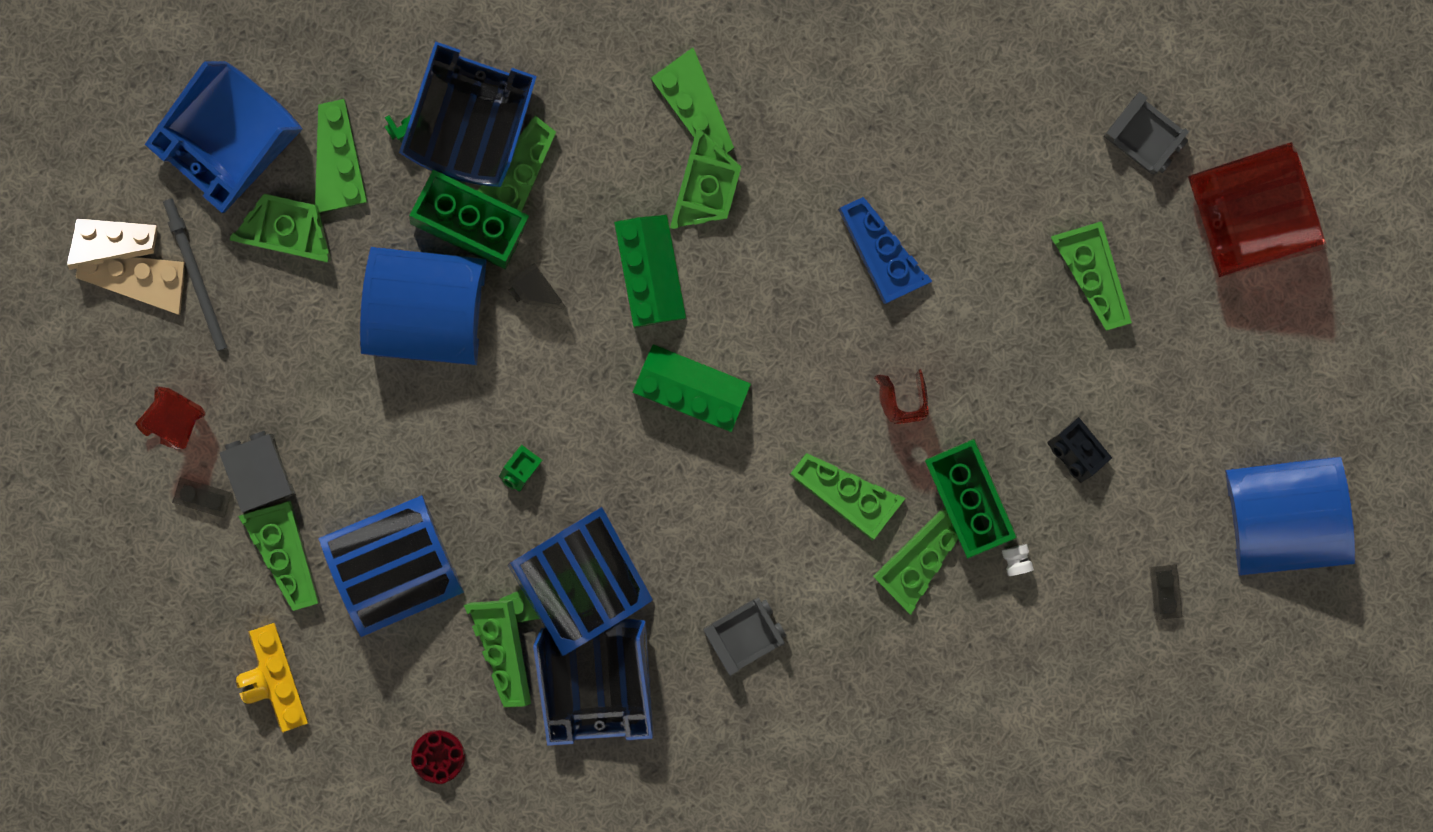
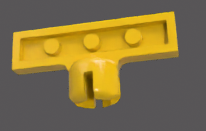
M275 623L248 631L258 666L237 676V688L251 684L254 687L239 693L241 699L247 704L269 699L281 732L308 724Z

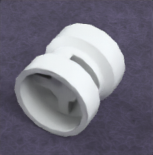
M1027 544L1002 550L1003 558L1008 563L1006 568L1008 576L1034 570L1032 562L1028 559L1029 549Z

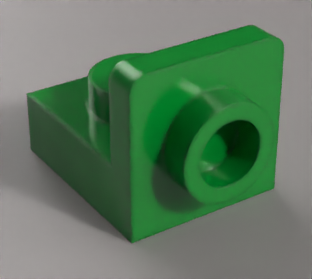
M420 114L418 115L412 137L429 127ZM390 115L385 117L388 125L384 127L392 140L397 138L402 143L411 115L401 121L402 125L397 127Z
M521 445L503 467L499 477L508 488L516 489L520 492L543 460Z

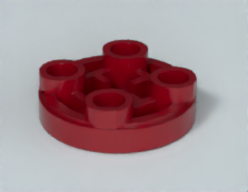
M433 730L422 735L415 743L411 755V764L416 773L425 781L435 784H444L454 779L462 770L465 762V750L461 741L454 734L445 730Z

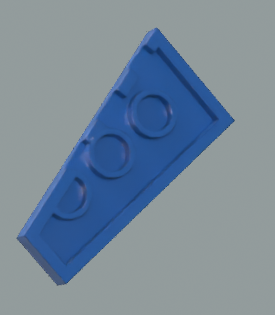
M864 197L838 209L883 304L932 282L927 274L925 275L917 265L918 263L912 255L910 256L902 247L899 239L888 230L885 222Z

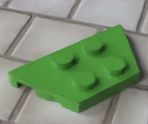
M697 129L670 225V228L673 229L712 220L727 219L742 166L701 129Z
M263 194L253 211L247 214L242 225L230 236V241L324 262H330L331 260L318 206L314 204Z

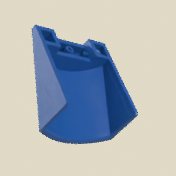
M205 61L145 145L164 162L169 161L204 192L203 197L221 213H225L303 129L279 102L237 68L226 61Z
M371 247L362 291L360 317L361 354L376 357L477 365L479 347L477 331L481 288L485 282L486 259Z
M1327 457L1225 470L1237 547L1235 551L1238 575L1355 564L1352 509L1341 457Z

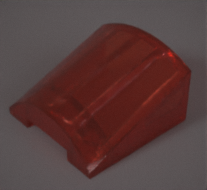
M1292 142L1188 176L1219 278L1327 249L1309 186L1296 147Z

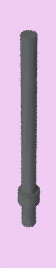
M165 200L163 204L170 220L168 226L171 233L175 234L216 350L226 349L225 340L184 230L186 228L184 220L179 217L174 200Z

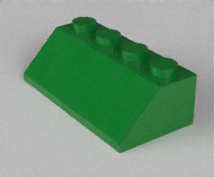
M432 170L409 215L411 225L473 255L486 259V261L505 270L518 246L529 215L435 170Z
M667 215L637 217L614 222L633 327L639 328L686 319Z
M653 344L632 393L732 432L751 383Z
M975 438L925 460L967 559L1017 538V534Z

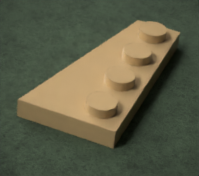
M118 257L103 260L102 264L93 265V263L79 265V268H77V279L178 315L181 313L185 262L138 257L121 260Z

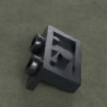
M1079 417L1047 442L1053 454L1061 459L1068 468L1069 473L1080 483L1092 477L1112 459V456Z

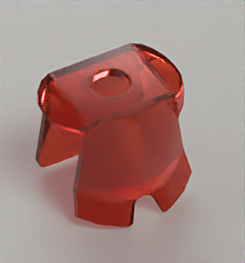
M921 369L915 374L920 409L913 412H905L898 408L895 388L889 376L876 375L874 377L880 386L881 406L891 423L916 422L924 420L928 416L927 388Z
M155 387L154 402L136 421L135 425L145 436H149L151 433L159 436L160 444L170 448L185 449L196 420L204 417L206 413L200 405L174 390L165 387Z

